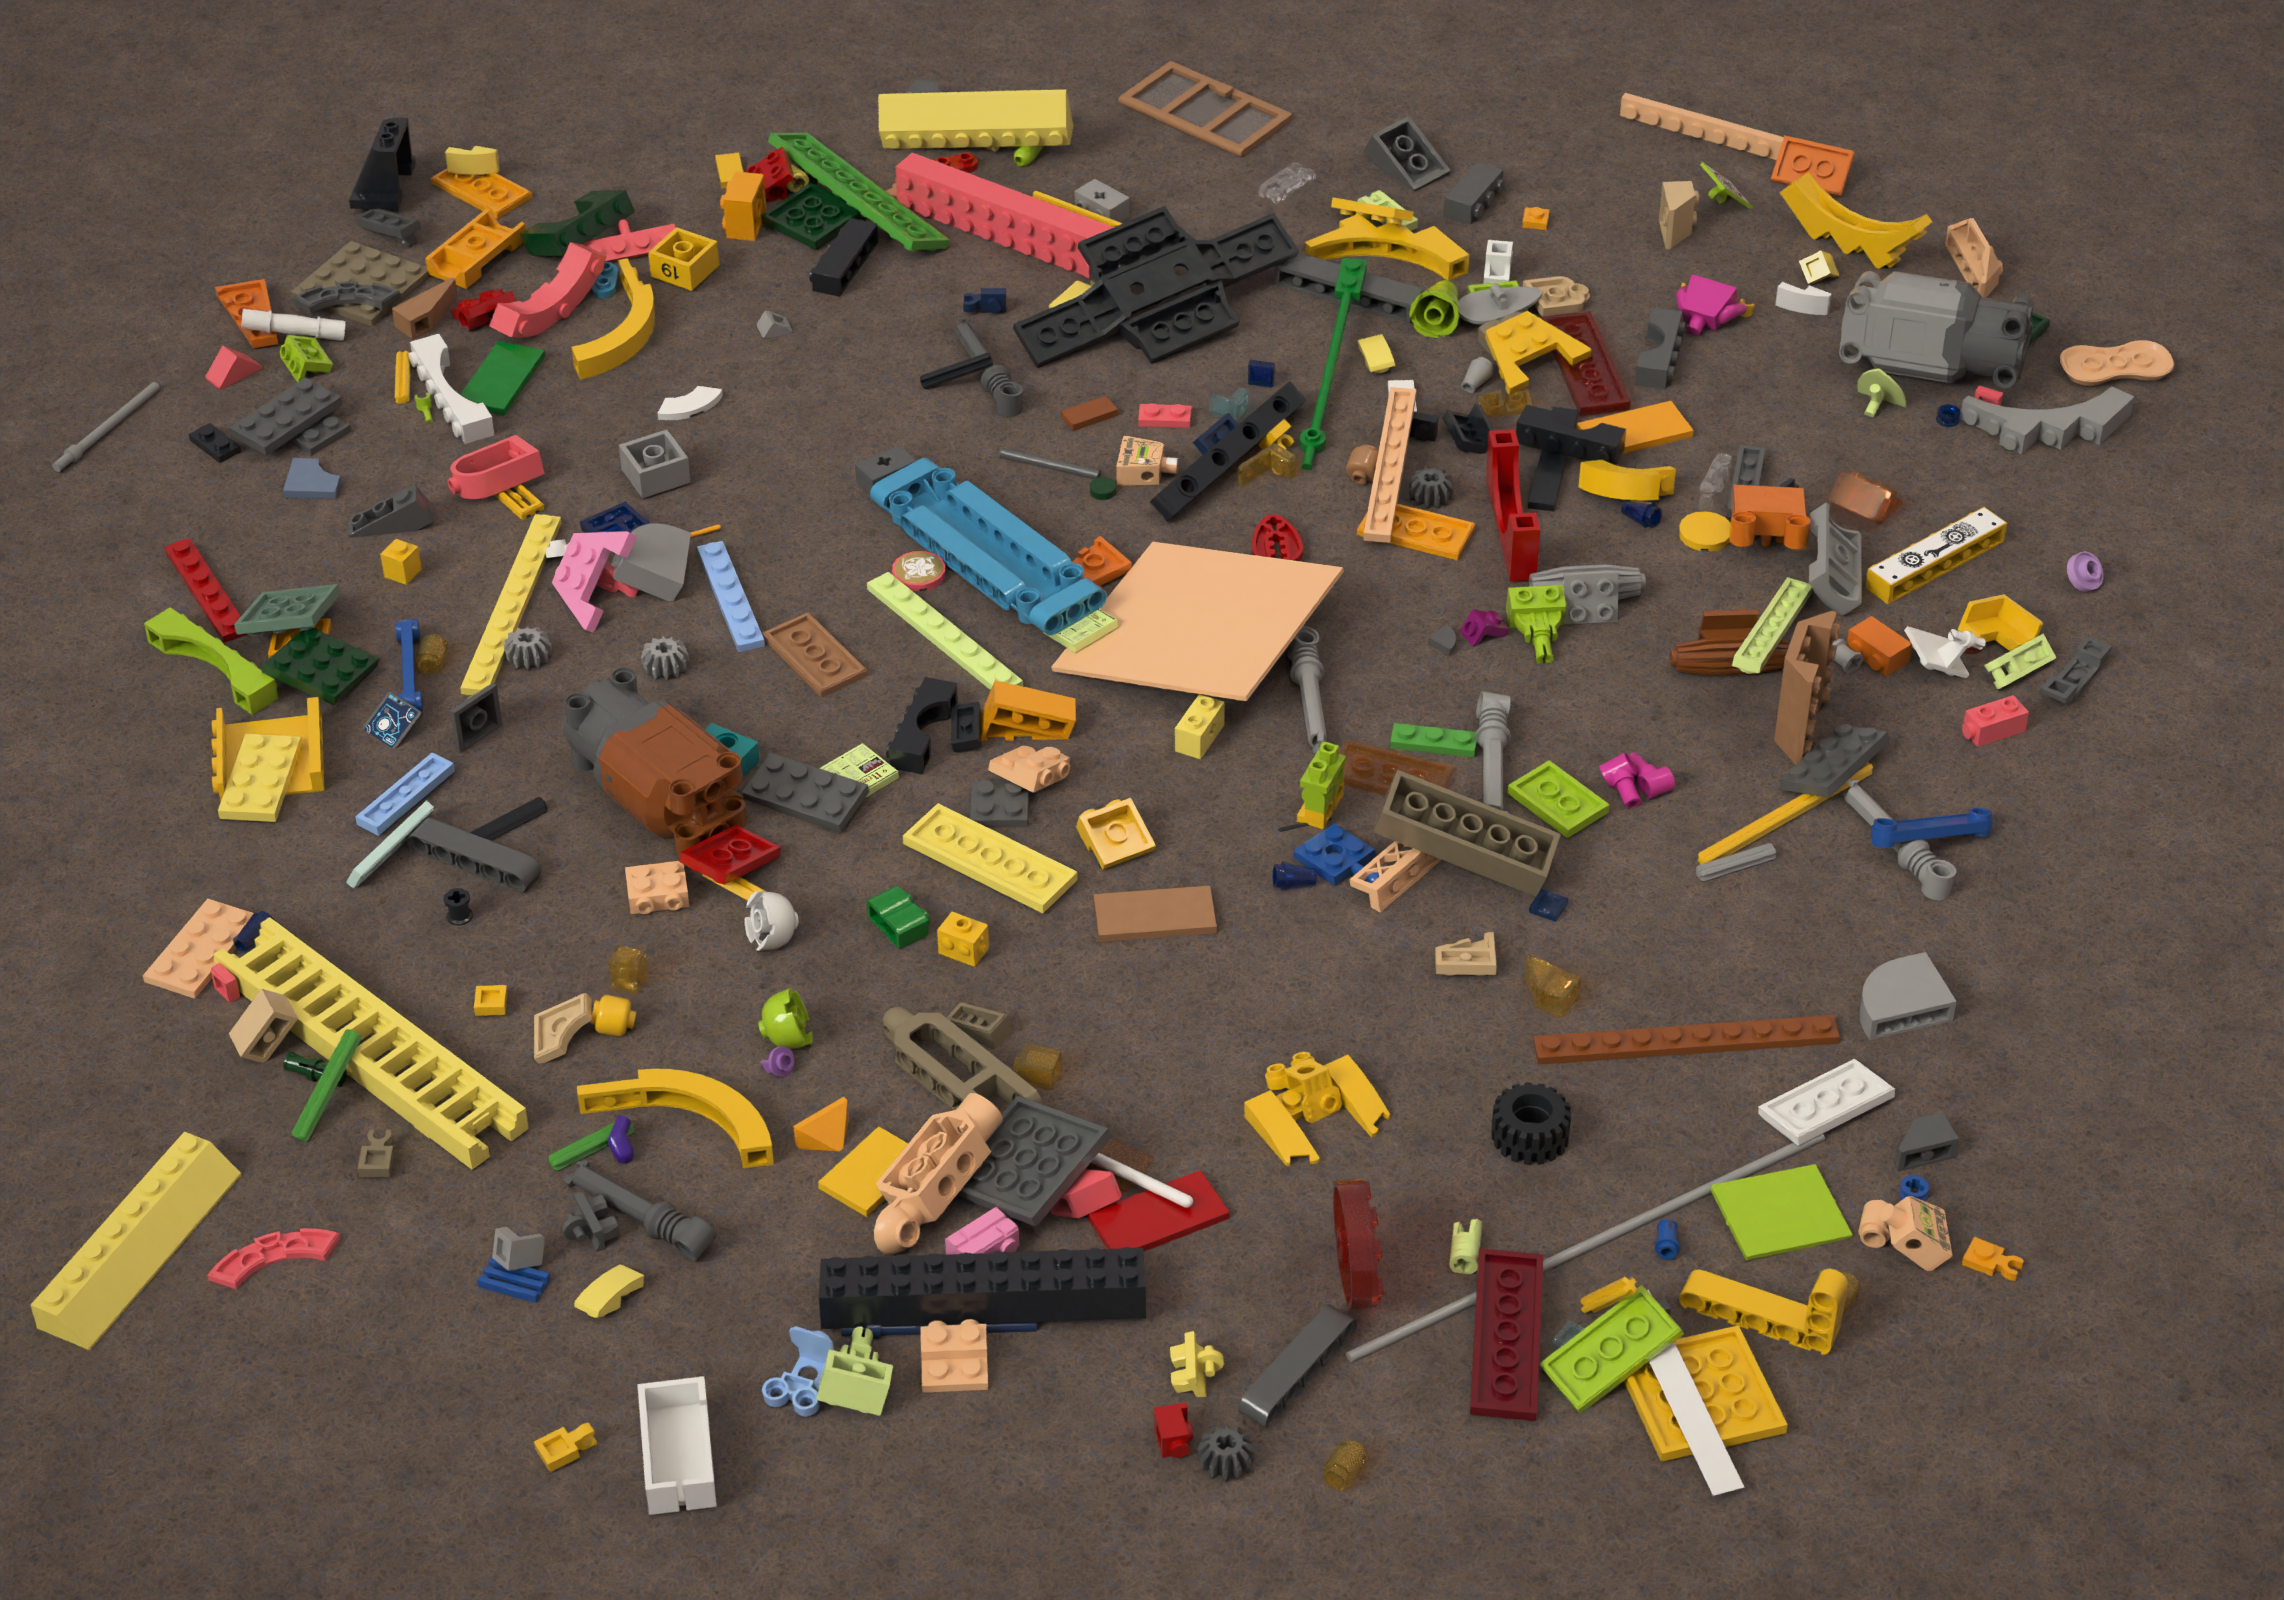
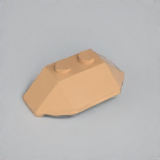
M1974 218L1948 226L1945 242L1948 251L1966 282L1971 283L1982 298H1986L1998 285L1999 276L2003 273L2002 262L1997 259L1993 247L1987 242Z

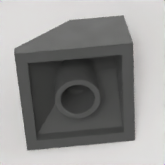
M494 683L477 691L450 711L456 750L459 753H462L503 725L497 685Z

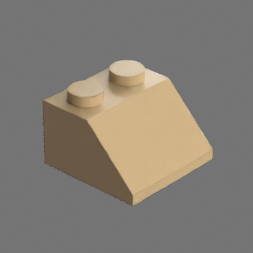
M1692 181L1662 183L1659 223L1666 249H1672L1692 234V226H1696L1697 215L1696 211H1694V206H1697L1699 203L1698 191H1694Z

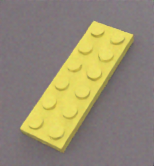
M939 803L903 835L904 845L1041 913H1044L1078 880L1077 871Z

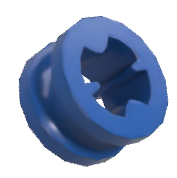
M1907 1176L1901 1182L1899 1196L1902 1200L1908 1196H1913L1926 1201L1929 1184L1922 1177ZM1911 1188H1917V1193L1910 1192Z

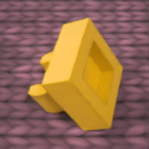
M1283 419L1258 445L1265 451L1273 445L1274 451L1282 454L1286 450L1285 446L1290 447L1294 443L1293 438L1285 434L1291 425Z

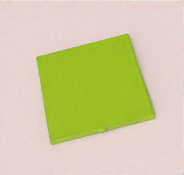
M1816 1164L1713 1184L1710 1187L1726 1220V1225L1729 1226L1746 1261L1852 1238L1853 1236Z

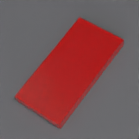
M1199 1170L1165 1183L1193 1198V1204L1189 1208H1185L1147 1190L1089 1213L1088 1221L1107 1249L1132 1247L1143 1248V1252L1228 1220L1229 1211L1202 1171Z

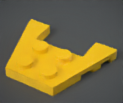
M1528 311L1487 329L1485 333L1486 341L1494 361H1497L1500 376L1505 381V389L1509 395L1528 387V377L1518 368L1522 364L1554 349H1557L1571 365L1591 356V349Z

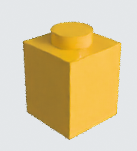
M395 539L380 554L385 578L407 585L422 570L419 549L416 545Z

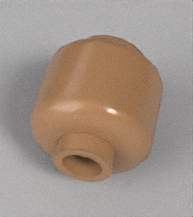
M1362 445L1352 450L1345 470L1354 483L1364 485L1366 482H1373L1379 452L1374 446Z

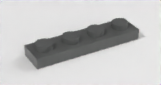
M1739 444L1727 517L1731 518L1732 516L1731 506L1734 485H1760L1765 447Z

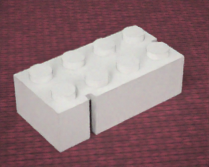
M704 1376L638 1384L645 1488L649 1515L680 1511L679 1506L686 1505V1510L717 1507Z

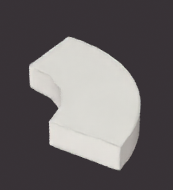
M697 386L693 392L685 396L665 398L658 411V420H681L690 418V415L701 411L706 412L720 401L723 396L722 389Z

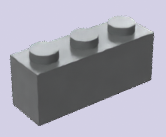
M1476 162L1445 197L1444 217L1466 224H1471L1476 218L1479 219L1483 209L1486 206H1490L1497 193L1501 194L1504 189L1503 169Z

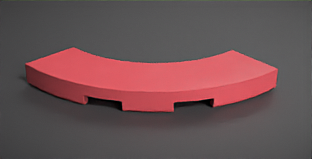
M301 1228L300 1232L280 1234V1231L266 1234L254 1239V1243L241 1250L235 1249L230 1252L209 1272L208 1280L237 1289L250 1275L275 1262L294 1258H311L325 1261L341 1239L340 1233L323 1229Z

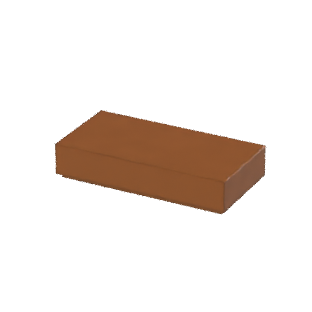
M1107 396L1061 411V418L1072 431L1118 416V408Z

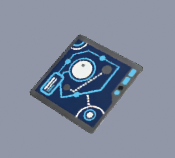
M388 692L362 729L395 750L418 719L421 711L392 692Z

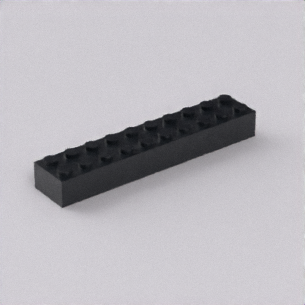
M1143 1248L1060 1249L1057 1251L1028 1250L1025 1252L996 1251L993 1253L974 1254L965 1252L944 1255L832 1257L821 1259L819 1284L821 1329L867 1328V1325H880V1327L928 1326L933 1321H942L946 1325H960L968 1319L976 1320L979 1324L1146 1318Z

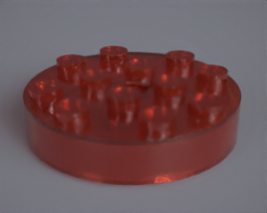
M1362 1178L1336 1180L1333 1185V1215L1338 1265L1345 1302L1349 1310L1375 1308L1377 1303L1381 1302V1297L1384 1296L1382 1278L1378 1277L1377 1265L1379 1264V1259L1382 1258L1380 1239H1374L1375 1226H1378L1376 1207H1370L1369 1201H1371L1369 1181L1364 1182Z

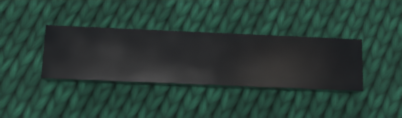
M1552 407V416L1558 424L1566 428L1575 429L1578 410ZM1541 450L1528 500V508L1554 512L1568 456Z

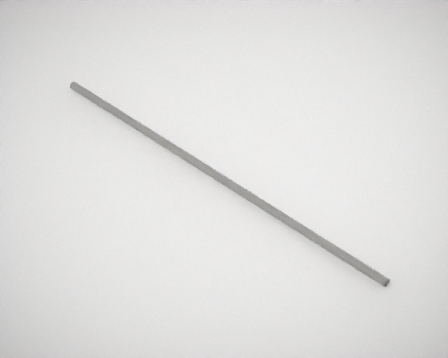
M1824 1134L1799 1146L1795 1143L1789 1144L1544 1259L1543 1272L1711 1194L1710 1187L1713 1184L1743 1179L1825 1140ZM1476 1292L1346 1352L1345 1355L1352 1363L1475 1305Z

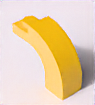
M1604 460L1581 462L1578 487L1587 492L1609 498L1639 501L1659 500V496L1674 494L1676 469L1671 466L1632 469L1616 466Z

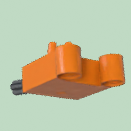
M1790 478L1779 487L1733 486L1729 537L1731 544L1747 547L1753 544L1755 535H1761V544L1764 547L1770 545L1772 536H1776V542H1784V545L1790 549L1799 550L1808 546L1810 519L1806 516L1804 488H1799V485L1795 483V479Z

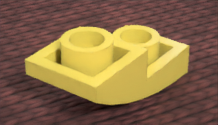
M475 146L469 151L449 147L445 151L447 169L450 173L491 174L498 173L500 170L496 149Z
M1382 334L1357 340L1359 349L1364 355L1366 366L1370 372L1383 373L1388 371L1389 367L1395 366L1391 351Z
M620 1264L592 1282L575 1300L574 1307L586 1312L591 1317H604L608 1313L620 1308L621 1296H626L630 1292L643 1287L644 1275Z

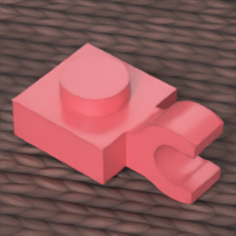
M606 561L596 586L612 593L620 590L628 597H635L639 589L613 579L614 567L611 566L610 562Z

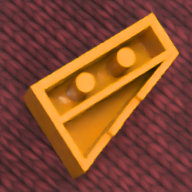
M995 680L981 713V741H987V737H1005V741L1014 740V737L1032 736V740L1068 739L1076 722L1075 698Z

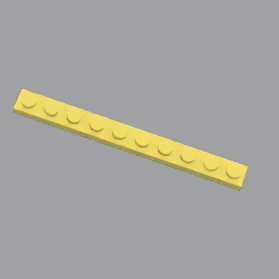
M534 515L460 687L461 694L473 695L495 682L506 656L504 651L505 640L508 638V633L516 632L547 559L545 547H550L549 541L555 540L562 524L561 517Z

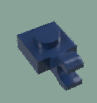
M981 288V294H964L963 311L970 313L981 308V313H1006V288Z

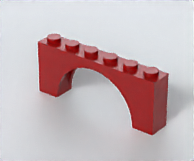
M1515 429L1489 431L1486 485L1510 582L1529 581L1530 574L1537 573L1540 526L1536 513H1523L1519 485V443Z

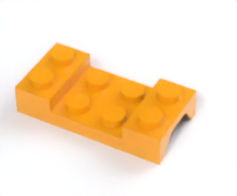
M484 210L425 258L428 274L444 281L453 277L457 286L465 289L469 288L482 277L481 268L504 249L513 252L524 243L520 233L526 230L525 223L521 222L511 229L500 225L490 210Z

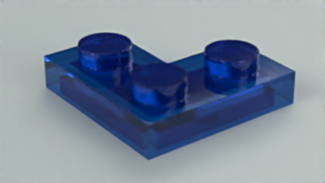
M626 501L580 521L581 530L584 533L626 531L631 533L639 526L651 524Z

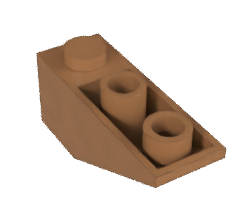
M452 277L393 307L395 327L412 340L433 330L458 298L455 278Z

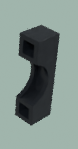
M1526 405L1517 421L1516 435L1518 443L1521 445L1586 461L1604 460L1616 465L1625 449L1626 429L1605 423H1600L1590 429H1570L1558 424L1554 420L1552 410Z
M925 677L921 686L915 689L913 702L911 705H907L904 720L902 723H898L895 738L893 741H889L887 745L886 757L890 758V765L893 768L923 774L931 758V740L921 730L933 722L950 719L951 708L958 703L957 683Z

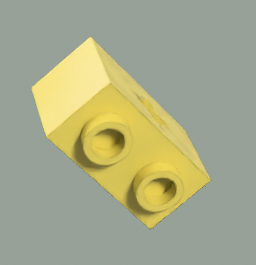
M1199 694L1175 727V751L1201 759L1224 727L1225 702Z

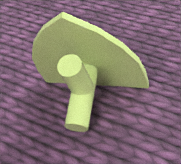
M1880 368L1869 370L1858 379V392L1871 396V401L1864 413L1865 415L1874 417L1882 400L1906 408V398L1903 391Z

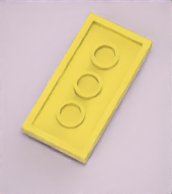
M245 734L218 809L219 818L276 822L302 748L301 737Z

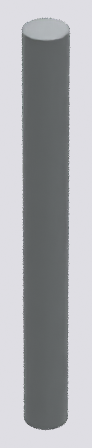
M1002 448L1000 452V458L1091 479L1099 478L1101 475V470L1033 454Z

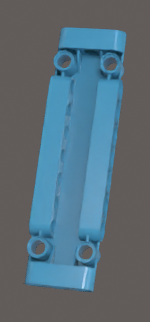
M921 458L878 481L871 488V500L890 513L892 521L897 525H901L908 536L929 552L941 557L947 566L1005 610L1013 608L1017 611L1019 620L1024 624H1034L1045 634L1052 636L1100 609L1106 602V591L1089 578H1084L1081 565L1072 563L1067 554L969 481H964L961 484L957 483L955 472L950 468H940L930 459Z

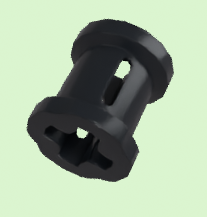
M463 888L450 889L443 898L444 904L449 910L446 918L452 925L467 924L473 918V912L468 906L470 894Z

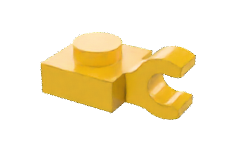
M589 1423L580 1425L570 1433H567L565 1428L562 1427L534 1441L535 1449L549 1472L580 1458L578 1450L584 1451L598 1443L593 1436L595 1431Z

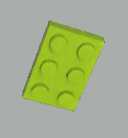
M1550 760L1508 785L1507 794L1566 838L1571 837L1609 813L1610 804Z

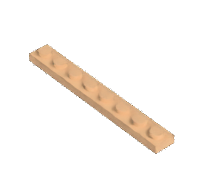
M1625 93L1621 99L1620 116L1775 160H1777L1784 137L1628 93Z
M1390 387L1364 528V541L1391 542L1416 402V389Z

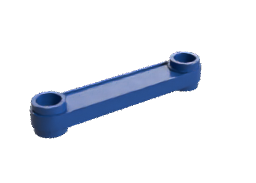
M402 619L395 622L397 642L402 643L403 693H398V697L423 713L421 691H415L413 643L420 641L418 619Z
M1971 808L1969 813L1902 821L1877 818L1874 820L1871 828V844L1881 848L1894 847L1895 842L1965 834L1987 837L1992 830V811L1984 808Z

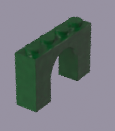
M591 191L574 201L579 215L555 223H537L520 233L528 254L531 256H564L570 242L582 245L617 224L620 220L635 213L627 191Z

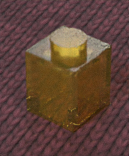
M1026 1042L1022 1053H1017L1013 1070L1031 1086L1053 1091L1062 1070L1061 1050Z

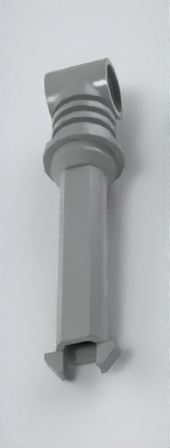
M1303 626L1289 644L1287 656L1292 661L1290 677L1293 682L1300 686L1308 742L1313 747V753L1316 754L1322 742H1326L1327 739L1319 690V682L1324 676V666L1319 661L1317 648L1319 642L1318 632L1311 627Z
M1481 691L1476 708V718L1479 719L1476 741L1483 748V803L1503 811V748L1508 745L1511 739V733L1507 728L1511 700L1508 695Z
M1857 780L1847 781L1851 788L1847 793L1843 794L1845 801L1871 826L1877 818L1892 819L1858 785ZM1923 839L1895 842L1892 848L1898 853L1899 866L1904 870H1909L1922 883V893L1932 900L1941 901L1948 898L1956 876L1954 865L1948 861L1939 860L1930 851L1928 842Z

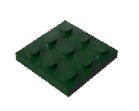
M810 182L763 213L761 221L763 224L816 250L837 236L841 227H844L850 218L861 220L864 217L855 207L847 205L846 201L840 196H836Z
M312 628L298 633L265 661L262 673L314 697H319V699L331 705H335L377 667L379 658L340 639L329 636L316 628Z

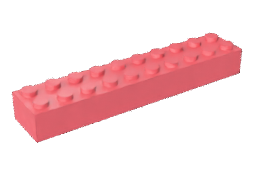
M911 153L895 166L897 200L911 211L917 212L924 217L941 221L943 224H949L964 232L978 235L983 239L994 241L1004 247L1018 250L1025 255H1031L1044 262L1063 267L1065 270L1079 273L1086 278H1090L1089 265L1077 248L1078 242L1113 228L1110 225L915 153Z

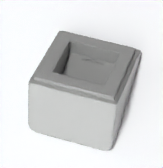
M765 310L757 322V327L763 338L793 333L786 317Z

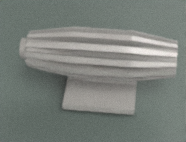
M1607 564L1568 566L1530 574L1529 587L1563 585L1566 602L1564 625L1618 622V600L1640 595L1641 590L1646 588V579L1644 573H1640L1638 568Z

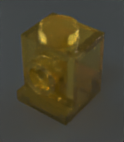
M618 945L608 961L611 978L609 989L637 995L648 977L646 952Z

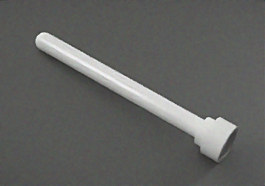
M1098 1153L1091 1161L1092 1164L1113 1172L1185 1208H1189L1193 1204L1191 1196L1101 1153Z

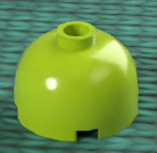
M790 987L777 992L765 1002L762 1009V1020L758 1022L763 1038L769 1037L770 1041L777 1047L785 1046L790 1050H795L811 1045L813 1037L812 1031L807 1035L805 1032L806 1021L810 1020L805 1005L797 991L792 992L793 988Z

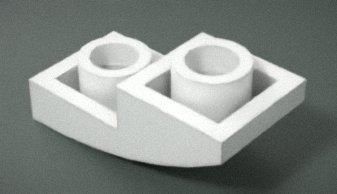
M1782 282L1777 289L1776 306L1800 313L1827 315L1830 311L1832 294L1812 286L1802 290Z

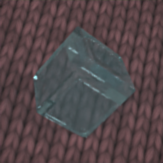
M1239 387L1231 398L1212 393L1209 397V414L1222 418L1229 413L1238 422L1248 409L1249 390Z

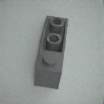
M416 484L407 489H402L394 496L379 501L371 508L358 512L348 519L349 537L417 531L434 522L433 504Z

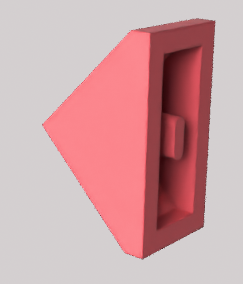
M222 346L205 377L221 390L263 368L248 355Z

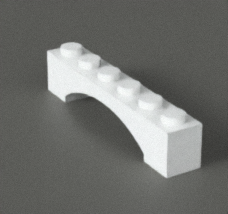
M440 334L411 341L412 352L408 353L410 363L413 368L417 367L420 380L426 381L428 393L430 395L434 394L438 409L443 408L446 422H452L455 436L461 437L465 444L494 436L492 416L483 403H474L462 397L445 380L443 374L445 367L450 366L448 347Z

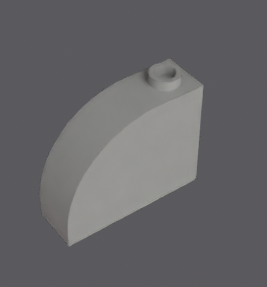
M654 523L639 526L631 532L637 538L628 558L616 553L611 563V566L614 567L613 579L666 601H674L684 584L691 533L666 524Z
M1924 952L1894 959L1877 967L1864 983L1859 1017L1869 1040L1953 1021L1957 1001L1927 953Z

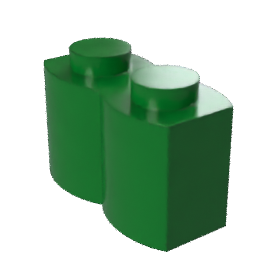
M894 886L866 900L867 916L898 949L929 935L930 918L928 913L923 908L920 909L915 905L911 895L907 891L904 892L900 887Z

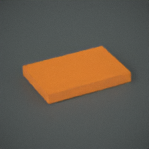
M1784 136L1771 176V182L1790 185L1809 172L1829 195L1841 197L1854 160L1855 151Z

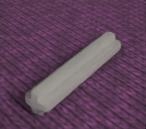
M1771 843L1763 844L1700 864L1696 867L1695 873L1699 880L1704 882L1776 858L1777 852Z

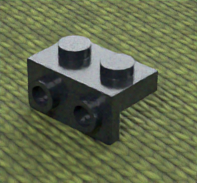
M1475 404L1469 415L1446 410L1442 418L1456 447L1466 453H1486L1488 450L1489 431H1494L1482 406Z

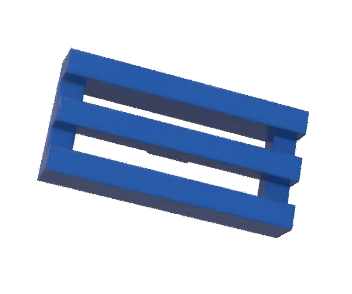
M491 1257L489 1267L486 1266L484 1268L483 1276H479L477 1282L478 1287L537 1303L550 1281V1274L529 1267L508 1271ZM491 1277H492V1278L499 1279V1280L507 1281L508 1283L491 1279ZM521 1285V1286H525V1287H528V1288H532V1289H535V1291H534V1290L527 1289V1288L519 1287V1286Z

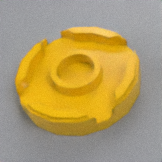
M1707 511L1695 512L1681 520L1679 537L1686 546L1694 550L1708 549V551H1717L1730 543L1731 523L1717 513Z

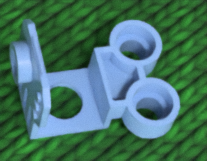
M795 1326L790 1328L789 1332L791 1342L799 1349L800 1357L791 1374L784 1372L781 1378L767 1380L762 1387L764 1401L769 1406L780 1407L786 1404L788 1400H792L795 1412L800 1416L807 1417L819 1410L820 1401L816 1400L820 1377L829 1349L834 1350L833 1341L825 1333L809 1331ZM811 1367L817 1370L818 1375L815 1380L800 1377V1371ZM777 1393L782 1394L778 1397H772V1395ZM804 1403H811L809 1406H802Z

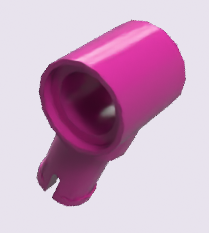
M1623 752L1600 765L1603 777L1611 788L1614 787L1615 790L1619 791L1625 807L1629 809L1640 806L1642 801L1634 785V776L1637 774V771L1627 753Z
M1636 752L1628 755L1637 771L1638 789L1648 796L1646 799L1654 798L1675 788L1674 776L1668 767L1656 768L1654 765L1648 764Z

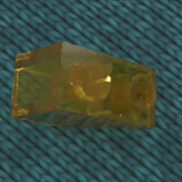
M1528 954L1525 962L1524 977L1535 1007L1562 1019L1580 996L1581 977Z

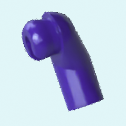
M618 1116L608 1137V1145L617 1161L626 1164L631 1162L634 1153L627 1137L631 1120L625 1116Z

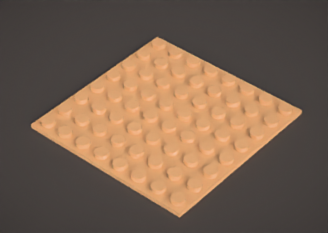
M1152 542L1100 608L1117 619L1118 627L1077 653L1066 648L1052 665V671L1247 701L1343 574V567Z

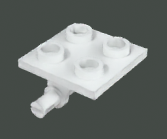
M1909 626L1904 630L1912 643V647L1919 655L1921 664L1929 670L1936 669L1950 676L1956 675L1967 678L1970 674L1961 661L1960 656L1967 648L1974 647L1981 650L1986 644L1984 638L1976 637L1970 631L1960 632L1952 629L1948 634V638Z

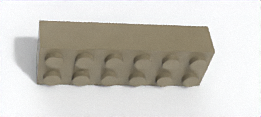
M1398 769L1387 791L1373 833L1537 897L1547 878L1561 835Z

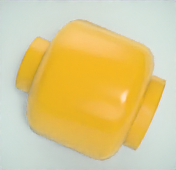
M604 995L600 1001L595 1000L590 1024H594L595 1030L600 1034L621 1037L626 1033L627 1028L633 1029L637 1011L631 1010L629 999Z

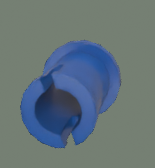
M1663 1219L1657 1224L1658 1240L1655 1243V1251L1660 1258L1670 1260L1675 1258L1680 1252V1244L1677 1241L1678 1225L1677 1222L1671 1220V1229H1669V1219Z

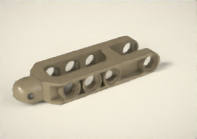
M893 1007L884 1014V1033L894 1043V1047H896L895 1063L953 1110H956L970 1093L981 1095L986 1099L997 1093L1009 1104L1017 1096L1042 1104L1036 1089L941 1013H917L914 1015L904 1007ZM912 1033H915L921 1040H935L948 1051L949 1056H955L968 1067L969 1072H975L976 1075L966 1082L961 1081L910 1040V1036Z

